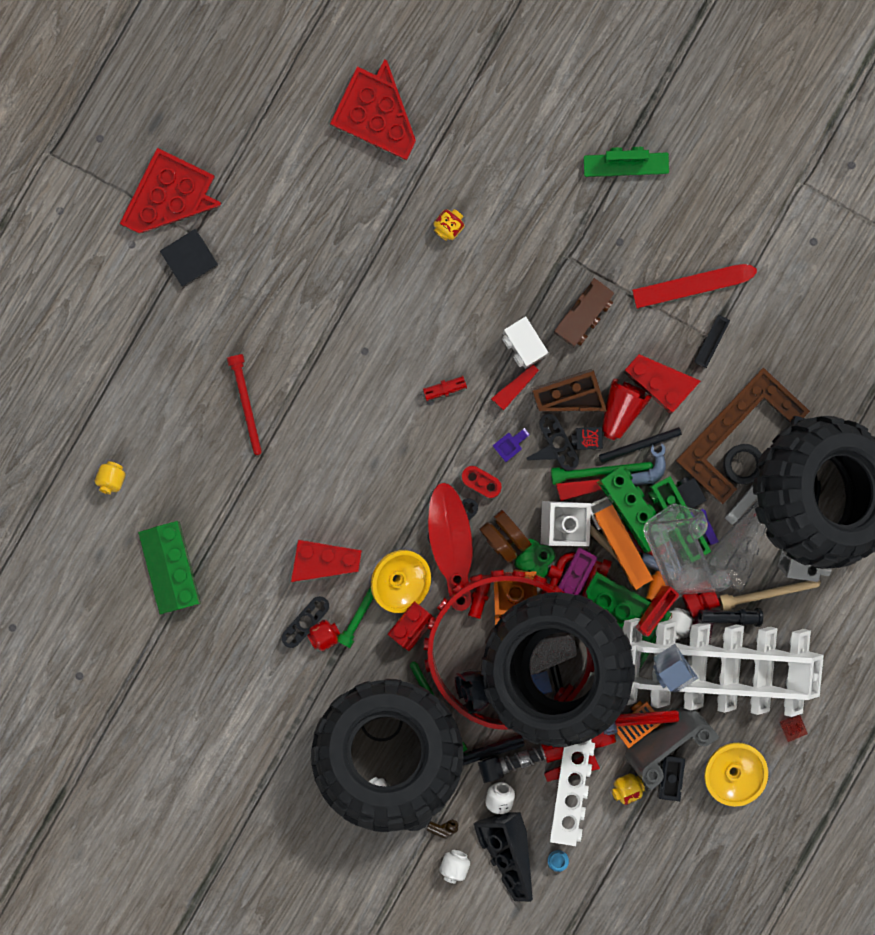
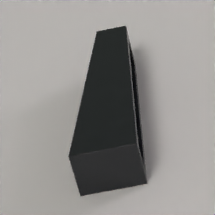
M720 314L717 315L694 361L695 363L707 368L730 323V319Z

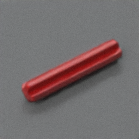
M674 710L620 714L615 723L616 726L673 723L679 721V712Z

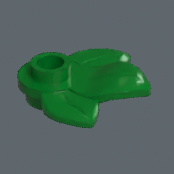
M528 539L532 545L516 558L514 566L524 571H536L537 575L545 577L548 573V565L555 559V551L549 545H541L534 539ZM542 552L547 553V559H542Z

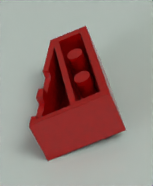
M640 354L623 371L670 414L678 408L701 382L696 378Z
M298 540L291 582L359 572L362 550Z

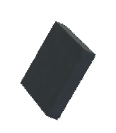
M196 228L160 250V253L182 287L218 266V263Z

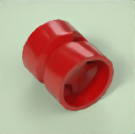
M709 581L699 585L697 590L690 589L681 593L692 618L698 616L699 610H713L720 606L717 595Z

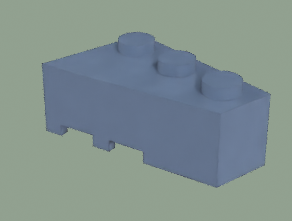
M676 644L653 657L655 662L653 668L657 675L656 678L663 688L667 686L670 692H679L699 679Z

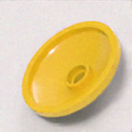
M398 550L386 555L375 567L371 578V591L375 601L382 608L392 613L406 612L414 601L420 604L425 599L431 585V572L427 562L419 554L410 550Z
M730 743L720 747L710 756L705 767L704 780L709 793L718 802L727 806H743L757 799L765 789L768 781V767L762 754L754 747L745 743ZM736 768L735 773L730 774V769Z

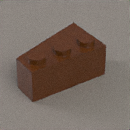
M593 278L589 286L555 329L554 334L573 348L577 344L581 346L588 337L585 333L589 327L594 329L601 320L598 318L601 311L607 312L613 304V301L610 299L613 297L614 292Z
M592 369L531 388L536 407L539 411H607L594 370Z

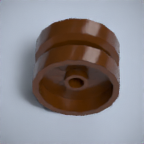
M500 510L493 516L500 529L497 530L491 523L486 522L479 530L486 537L487 543L493 550L510 564L517 558V553L511 547L512 544L523 552L532 544L503 510Z

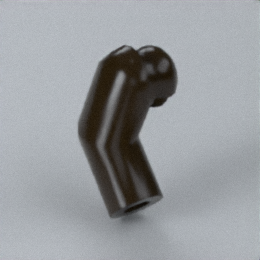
M453 819L442 825L431 821L426 831L441 838H446L455 834L458 831L459 825Z

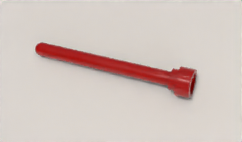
M239 354L227 357L228 366H231V370H234L253 453L260 455L262 450L242 367H244L243 363H245L244 356Z

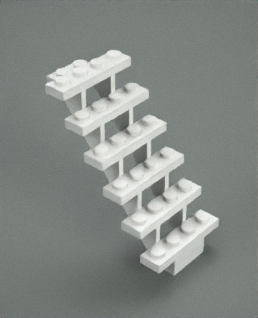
M640 618L624 621L622 631L624 634H627L630 641L633 664L635 665V680L632 684L630 699L627 705L637 703L638 689L651 690V707L661 708L670 705L671 692L667 686L665 688L661 686L656 678L655 669L652 672L653 680L639 677L641 652L654 653L655 657L673 644H676L682 655H687L689 665L699 678L679 691L685 692L684 709L695 710L702 708L704 693L718 694L717 711L724 713L737 708L738 695L752 696L750 701L751 713L759 715L770 711L771 698H785L784 715L793 717L803 714L804 700L820 697L824 655L809 651L811 630L801 629L792 632L789 653L776 649L777 628L774 627L758 630L756 637L757 650L742 647L744 626L736 624L725 627L723 633L724 644L723 648L709 645L711 625L709 623L691 625L689 633L690 646L675 643L676 621L668 620L658 623L656 644L642 641V633L635 628L641 620ZM708 657H721L720 685L706 681ZM741 659H753L755 662V674L752 680L753 687L739 684ZM774 661L788 662L787 689L772 686Z

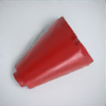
M613 379L611 382L606 405L607 411H605L602 431L605 432L604 436L614 441L616 438L621 439L652 397L650 394L644 396L646 391L625 381L623 385L618 384L619 379Z

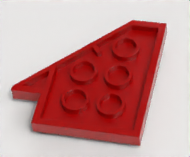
M384 59L377 75L357 66L330 125L407 161L416 143V139L387 60Z
M157 148L120 225L141 234L220 207L222 205L221 202L206 195L215 176Z

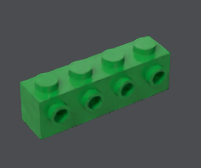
M621 466L597 481L610 503L613 504L642 551L647 553L669 538L667 535L668 529L662 522H658L655 517L656 511L650 504H646L643 499L645 497L644 493L638 486L635 487L632 483L633 477L631 473Z
M671 476L649 487L650 492L648 495L653 504H658L660 508L658 513L664 523L668 522L671 527L669 534L674 542L678 541L680 544L679 552L683 559H688L690 563L710 553L711 550Z

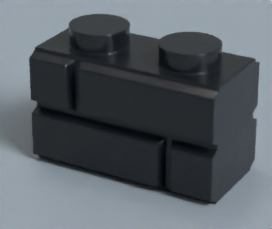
M668 755L662 759L661 769L664 777L658 786L657 797L659 799L681 801L682 792L680 791L682 789L685 768L684 757Z

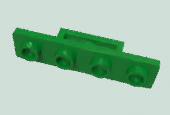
M621 147L610 148V151H606L605 155L584 156L585 177L669 173V154L667 152L649 153V150H644V147H632L630 151H623Z

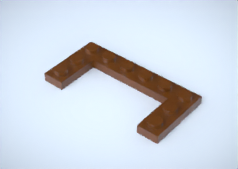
M762 368L676 460L685 471L695 478L722 505L737 488L706 459L763 398L790 423L793 416L796 415L804 418L810 412L765 368Z

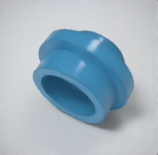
M555 850L548 856V866L553 871L561 872L567 868L569 858L564 851Z

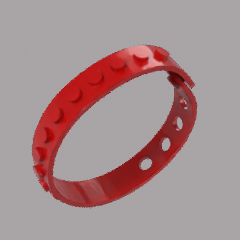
M493 570L489 575L482 576L478 574L469 578L470 582L465 585L461 583L451 590L453 594L448 600L444 598L438 605L437 609L440 611L436 618L431 617L427 629L431 630L430 636L424 640V650L428 651V659L424 660L427 673L431 672L432 678L442 696L467 719L493 729L509 730L499 719L489 718L477 712L473 714L468 713L464 709L463 704L449 691L442 681L434 659V636L441 619L450 606L466 592L483 584L498 581H517L534 585L548 593H565L559 586L555 585L553 587L548 584L546 578L537 574L534 577L526 575V572L522 570H513V572ZM587 647V658L581 677L574 686L568 683L564 688L561 687L553 696L554 700L561 702L572 701L587 682L590 672L594 673L593 659Z

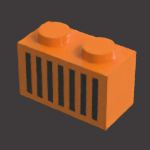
M638 701L630 708L632 711L629 714L655 711L647 701L643 703ZM661 723L617 726V734L624 744L630 748Z

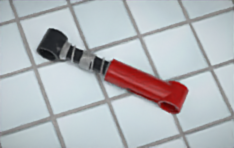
M603 732L593 738L591 742L595 743V748H600L613 744L617 740L615 734L606 735ZM541 744L540 748H532L530 751L524 750L518 752V754L515 753L514 756H506L505 759L504 757L498 758V756L477 763L483 782L487 783L503 778L504 774L509 773V770L514 769L516 771V768L519 767L526 768L538 761L543 762L545 760L547 763L562 759L564 747Z

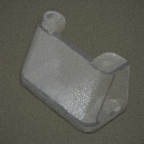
M672 503L649 519L644 526V535L665 585L671 586L679 595L722 592L733 585L729 574L724 570L711 572L698 541V538L705 534L708 527L704 512Z

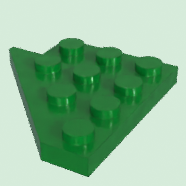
M597 571L586 589L587 597L604 610H608L617 619L621 629L625 620L641 619L651 604V601ZM667 611L660 622L668 621L672 613ZM657 626L649 637L642 634V641L655 644ZM641 652L639 669H641L649 653Z

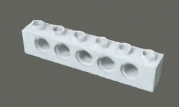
M591 740L564 747L550 837V842L576 846V842H581L583 829H579V822L584 820L586 807H582L583 798L587 799L589 786L585 785L586 777H590L592 764H588L589 755H594L595 743H592ZM574 752H581L584 755L582 763L575 764L572 762L571 756ZM572 773H577L581 777L580 783L576 786L568 782V777ZM568 795H575L578 802L574 807H568L565 804V798ZM570 816L574 819V826L567 829L563 827L562 820L564 817Z

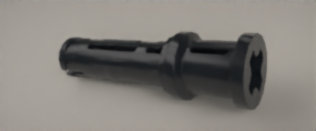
M738 608L734 611L699 610L698 622L732 623L742 626L754 625L755 627H761L763 624V611L761 608H755L754 610Z

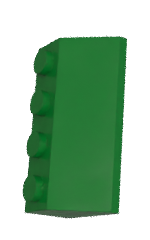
M180 521L138 532L159 614L201 604Z

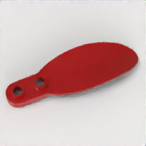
M441 483L436 486L431 496L428 530L432 552L441 573L447 580L450 597L453 594L451 590L460 583L465 585L469 582L468 573L472 563L473 547L470 524L463 503L452 486L447 483ZM455 576H460L462 580L461 582L456 583L454 582L453 578ZM470 591L461 596L465 599L464 603L459 604L456 600L452 607L459 611L466 610L471 604Z

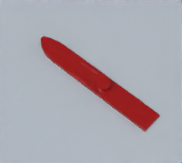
M747 264L733 265L633 289L636 309L741 284L753 278L757 273V269Z

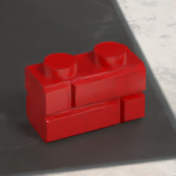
M414 601L387 635L410 652L426 632L431 617L434 616Z

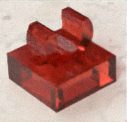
M800 715L789 717L779 722L787 742L808 734Z

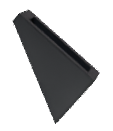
M549 445L526 459L527 461L557 460V457Z

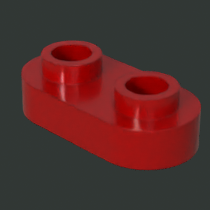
M469 466L462 473L463 483L483 496L494 498L500 494L502 489L501 482L476 466ZM475 473L476 480H469L468 475ZM489 483L494 484V491L490 492L487 490Z

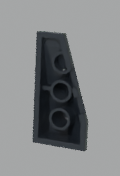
M521 812L498 814L473 823L480 845L483 849L487 848L493 858L490 861L493 866L497 865L503 875L501 880L513 900L531 902L533 895L528 840Z

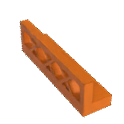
M613 504L593 514L633 590H637L652 581V576Z

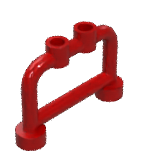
M566 553L559 558L556 566L551 565L547 576L551 578L550 585L553 587L555 585L558 586L566 563L572 561L576 553ZM604 559L603 563L596 561L588 576L582 596L588 598L586 589L596 571L607 577L612 561Z

